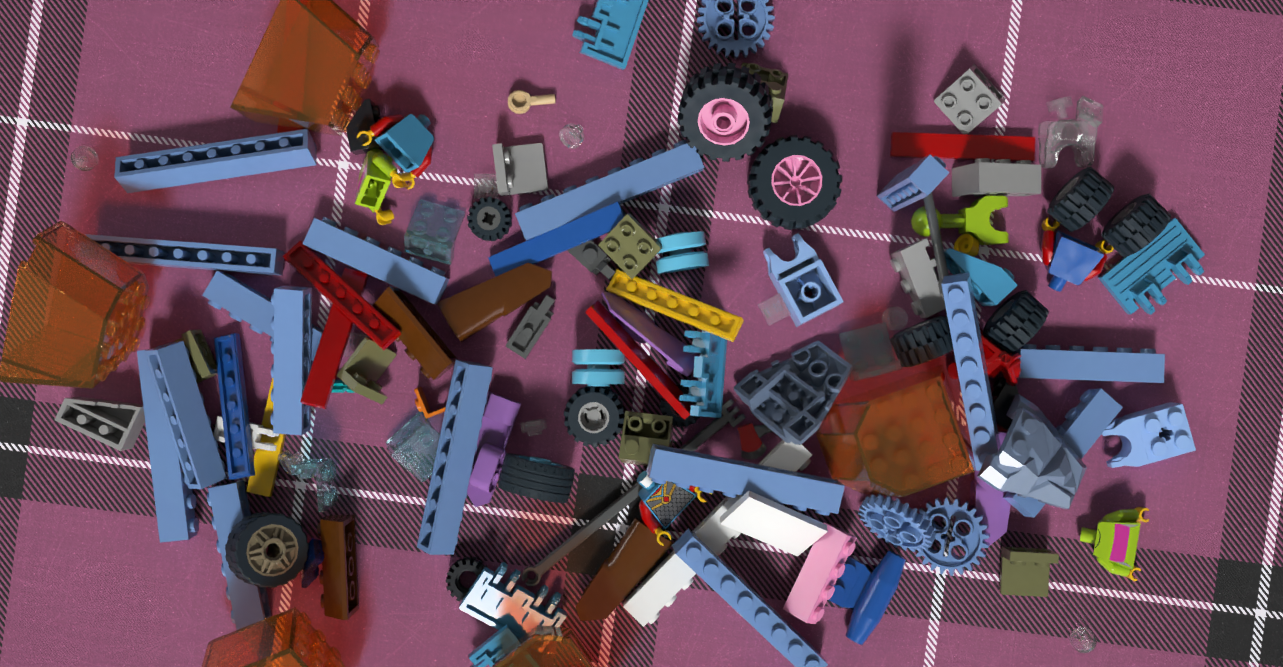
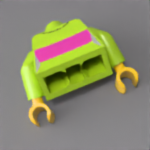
M373 149L367 152L360 169L355 204L368 207L373 213L376 212L378 224L386 225L392 223L391 220L394 219L392 210L382 211L381 203L391 183V177L392 183L396 188L409 187L405 181H410L412 178L408 172L398 173V169L392 164L390 156L385 155L379 149Z
M1148 508L1120 509L1106 514L1102 520H1099L1097 530L1082 527L1080 541L1095 544L1093 555L1096 556L1097 562L1107 571L1137 581L1138 579L1132 576V573L1135 570L1141 571L1140 568L1134 565L1141 525L1139 521L1149 522V519L1142 517L1143 511H1149Z

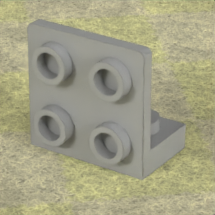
M973 64L962 76L934 100V103L963 134H968L1000 107L1006 98L979 68Z
M502 143L492 145L497 189L501 196L548 190L542 143L504 147Z

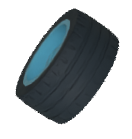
M506 453L498 483L500 489L543 501L568 502L572 489L571 486L573 485L574 468L543 458Z

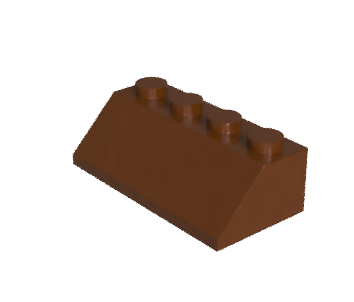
M388 287L372 306L401 332L396 341H402L407 347L404 350L413 361L417 359L422 365L420 367L421 372L428 379H439L455 365V361L458 360L457 357L399 288Z
M355 514L328 515L320 519L317 526L318 536L321 537L318 557L322 561L323 569L320 571L319 580L320 584L323 585L324 594L321 595L320 603L321 608H324L325 616L348 620L359 609Z

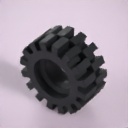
M468 556L463 559L460 558L448 570L446 577L447 591L450 590V595L452 597L456 596V600L459 602L463 600L470 589L461 585L459 580L460 574L464 571H472L478 578L484 567L488 568L487 565L483 564L484 561L481 559L480 561L476 560L477 557L469 558Z

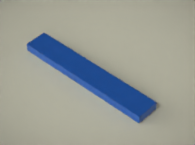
M616 202L490 256L488 259L495 276H499L526 263L534 265L611 232L625 215L620 202Z
M233 333L214 338L228 475L231 480L255 475L240 334Z

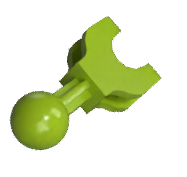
M984 196L983 198H978L969 208L958 210V214H940L936 209L939 229L959 228V234L972 235L978 239L979 245L1008 243L1009 234L995 230L989 220L994 210L1008 206V197ZM925 206L913 213L911 225L918 235L929 237L931 235Z

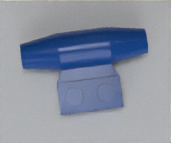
M889 550L871 573L865 564L848 556L844 564L845 570L842 576L837 579L834 585V594L829 599V601L842 608H854L845 635L847 638L863 645L879 624L898 587L906 562L905 558Z

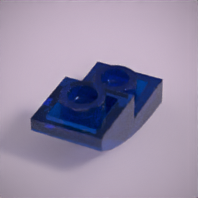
M312 538L309 542L308 558L303 570L300 571L302 588H307L319 576L318 566L324 561L322 543L319 539Z

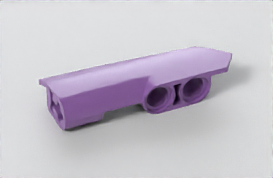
M602 292L601 295L605 299L609 311L613 314L612 316L635 341L649 343L667 359V365L684 376H690L694 368V358L699 356V354L683 352V346L687 345L655 325L651 317L617 295Z
M490 391L487 393V403L484 408L477 450L472 465V474L467 489V495L474 507L488 504L491 501L502 470L503 460L507 453L505 448L521 407L520 402Z
M998 431L1000 444H1002L1007 432ZM974 462V480L970 484V510L977 507L975 515H984L980 523L989 525L983 532L990 534V537L984 539V541L991 545L1007 532L1011 504L1003 498L1007 491H998L977 477L979 471H976Z

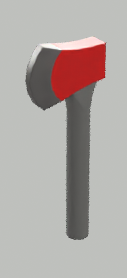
M752 422L737 427L741 444V457L752 460L762 456L767 448L760 438L773 431L765 424L753 425Z

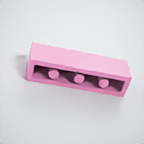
M825 522L824 524L827 525L828 532L813 544L783 607V610L810 624H816L823 617V608L827 600L834 594V585L837 579L842 576L845 570L844 564L848 556L853 553L857 537Z

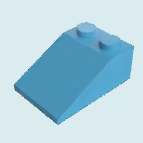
M951 248L944 249L947 268L953 275L970 272L974 298L981 306L997 305L1018 286L1014 282V275L1006 268L1002 269L999 266Z

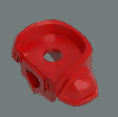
M980 327L988 377L995 378L1001 372L1008 385L1015 386L1021 373V355L1019 353L1008 354L1002 351L983 335ZM951 363L947 369L948 375L952 379H958L956 363Z

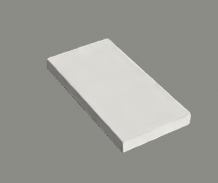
M751 491L746 492L720 516V524L795 556H799L828 532L826 524Z

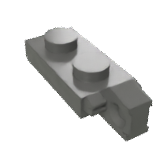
M591 240L567 250L596 276L601 272L610 280L616 273L607 265L610 262L607 254Z
M546 295L541 304L535 302L523 317L507 342L506 347L526 359L550 323L551 317L554 314L550 309L556 300Z

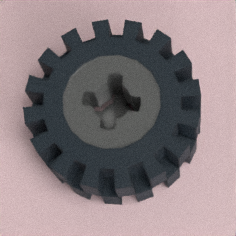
M488 197L481 198L480 201L473 203L474 206L469 209L470 213L467 215V220L469 221L468 226L474 235L485 241H496L497 239H502L505 234H508V230L512 226V215L509 208L497 198Z

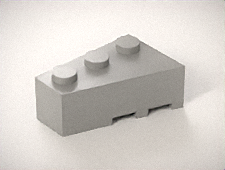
M989 158L975 159L973 164L952 168V197H960L967 194H974V197H982L983 195L1031 196L1041 194V165L1031 164V160L1016 161V164H1012L1010 159L996 160V163H990Z
M927 238L890 254L892 257L890 260L891 266L896 273L899 272L902 281H900L902 289L906 294L909 293L913 301L911 307L917 316L920 315L921 318H927L945 309L943 294H940L938 287L940 279L934 268L937 266L935 258H929L925 248L929 246Z
M86 397L64 398L55 421L119 451H124L134 447L145 423L143 404Z

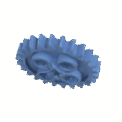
M702 0L701 4L705 8H698V13L703 16L697 18V23L703 24L698 28V32L706 33L702 37V41L710 40L708 49L716 46V55L722 50L725 51V58H728L729 54L733 53L734 58L737 59L741 52L747 58L748 50L756 54V45L763 48L765 43L762 39L769 40L770 38L769 33L766 31H773L774 28L773 25L769 24L775 19V16L768 15L774 9L773 6H766L769 0H737L738 40H734L733 0ZM725 3L729 6L730 10L728 12H721L717 6ZM743 3H750L754 10L746 12L742 9L741 5ZM746 26L751 27L754 34L746 36L743 34L742 28ZM726 27L729 29L730 35L721 36L718 33V29Z
M872 494L870 497L867 496L859 507L858 514L861 515L860 520L865 522L864 526L870 527V532L877 533L878 538H884L886 543L890 542L896 548L899 545L905 551L907 548L912 552H915V550L922 552L923 549L927 551L935 540V527L930 526L931 521L924 519L926 515L918 514L917 508H909V503L903 504L898 498L894 501L888 495L885 499L881 494H878L877 497Z
M947 496L944 503L939 498H936L935 506L929 501L926 503L928 510L922 507L919 509L920 514L926 515L924 519L931 521L930 526L935 527V539L941 543V549L939 550L931 547L927 551L923 549L922 552L916 554V557H925L923 565L928 562L932 563L931 571L936 567H940L941 575L948 569L950 576H953L955 569H957L962 575L964 567L972 571V562L979 565L981 561L978 556H986L987 553L981 548H989L990 546L988 542L984 541V539L990 537V534L983 532L989 525L980 523L984 515H975L977 507L971 510L968 509L969 501H966L962 506L958 497L954 503H951L949 496ZM954 515L956 519L952 536L955 538L949 544L948 556H944L948 536L944 534L949 531L951 516ZM942 516L946 521V526H937L934 522V517ZM958 523H968L970 532H961L958 528ZM956 545L962 546L966 554L963 556L956 555L953 547Z

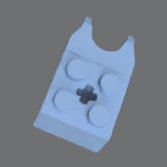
M799 233L791 237L795 250L794 260L789 262L783 261L770 248L763 251L767 261L768 275L796 327L844 302L822 260L818 258L815 250L803 240ZM805 290L807 292L811 291L813 295L809 298L805 296L804 292Z
M1169 402L1116 418L1101 434L1102 436L1117 435L1122 441L1121 451L1106 461L1107 466L1111 468L1121 466L1139 467L1196 450L1184 406L1180 403Z

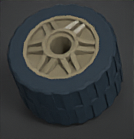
M254 513L243 518L242 521L233 527L232 532L229 533L227 544H225V558L230 570L238 579L243 580L245 583L263 588L283 586L290 580L295 579L298 573L303 570L304 564L308 559V537L303 531V527L292 517H287L281 513Z

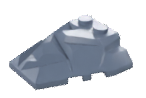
M819 340L792 352V357L780 363L778 360L771 362L772 367L759 372L757 369L750 372L733 387L741 400L750 407L752 414L786 443L792 442L796 445H801L819 429L853 370V366Z
M1017 394L1006 414L1013 421L998 453L986 456L977 477L998 491L1013 492L1023 498L1031 497L1038 499V502L1069 509L1087 466L1039 407L1020 394Z

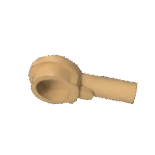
M516 90L508 97L509 109L516 114L526 113L533 105L555 104V94L530 96L529 93L523 90Z

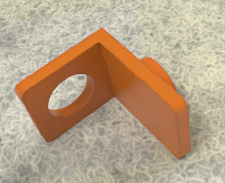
M422 387L414 389L417 396L415 404L419 412L423 411L426 419L445 412L446 407L432 412Z

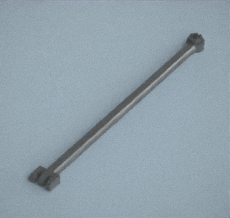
M729 399L722 405L721 418L714 419L679 449L694 452L728 423L734 428L746 416L742 413L737 418H734L733 415L740 409L738 406H735L729 411L727 408L734 403L732 399ZM638 482L539 563L535 566L526 567L522 573V581L528 578L527 574L529 571H534L536 577L533 579L528 578L525 584L528 586L537 585L541 575L639 497L638 492L643 487Z

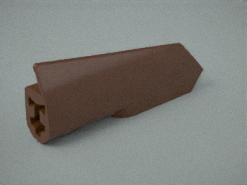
M526 263L439 301L437 305L457 338L463 342L500 317L508 315L551 287L552 271Z
M635 518L609 558L603 561L575 606L580 621L606 619L668 551L673 543L660 536V542L664 546L660 545L657 542L656 533L653 534L642 520Z

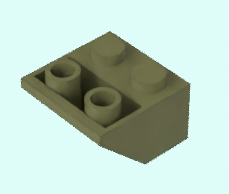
M743 62L742 66L750 68V74L757 73L761 77L760 83L765 82L769 87L768 94L772 95L773 99L771 122L777 123L785 100L788 74L778 69H768L754 63L748 64Z
M625 411L619 460L622 463L648 466L652 444L672 447L673 417Z

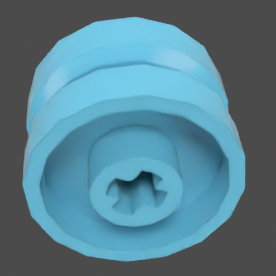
M704 231L680 232L656 239L662 245V249L657 254H670V256L659 258L656 261L658 274L709 266L708 253L704 251L692 252L693 249L701 248L706 244Z
M572 350V362L576 365H587V369H576L572 372V384H587V386L625 384V372L621 369H610V365H621L625 362V355L620 350Z

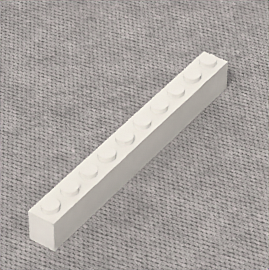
M782 439L759 465L794 472L798 469L802 471L811 462L809 458L812 454L802 444L786 443ZM737 495L736 498L726 496L692 531L717 556L727 548L726 543L731 538L735 539L741 534L739 531L720 524V516L735 504L742 495ZM673 550L623 601V607L643 627L648 622L652 624L660 616L659 611L664 606L669 607L676 600V593L681 588L685 590L694 581L692 577L696 573Z

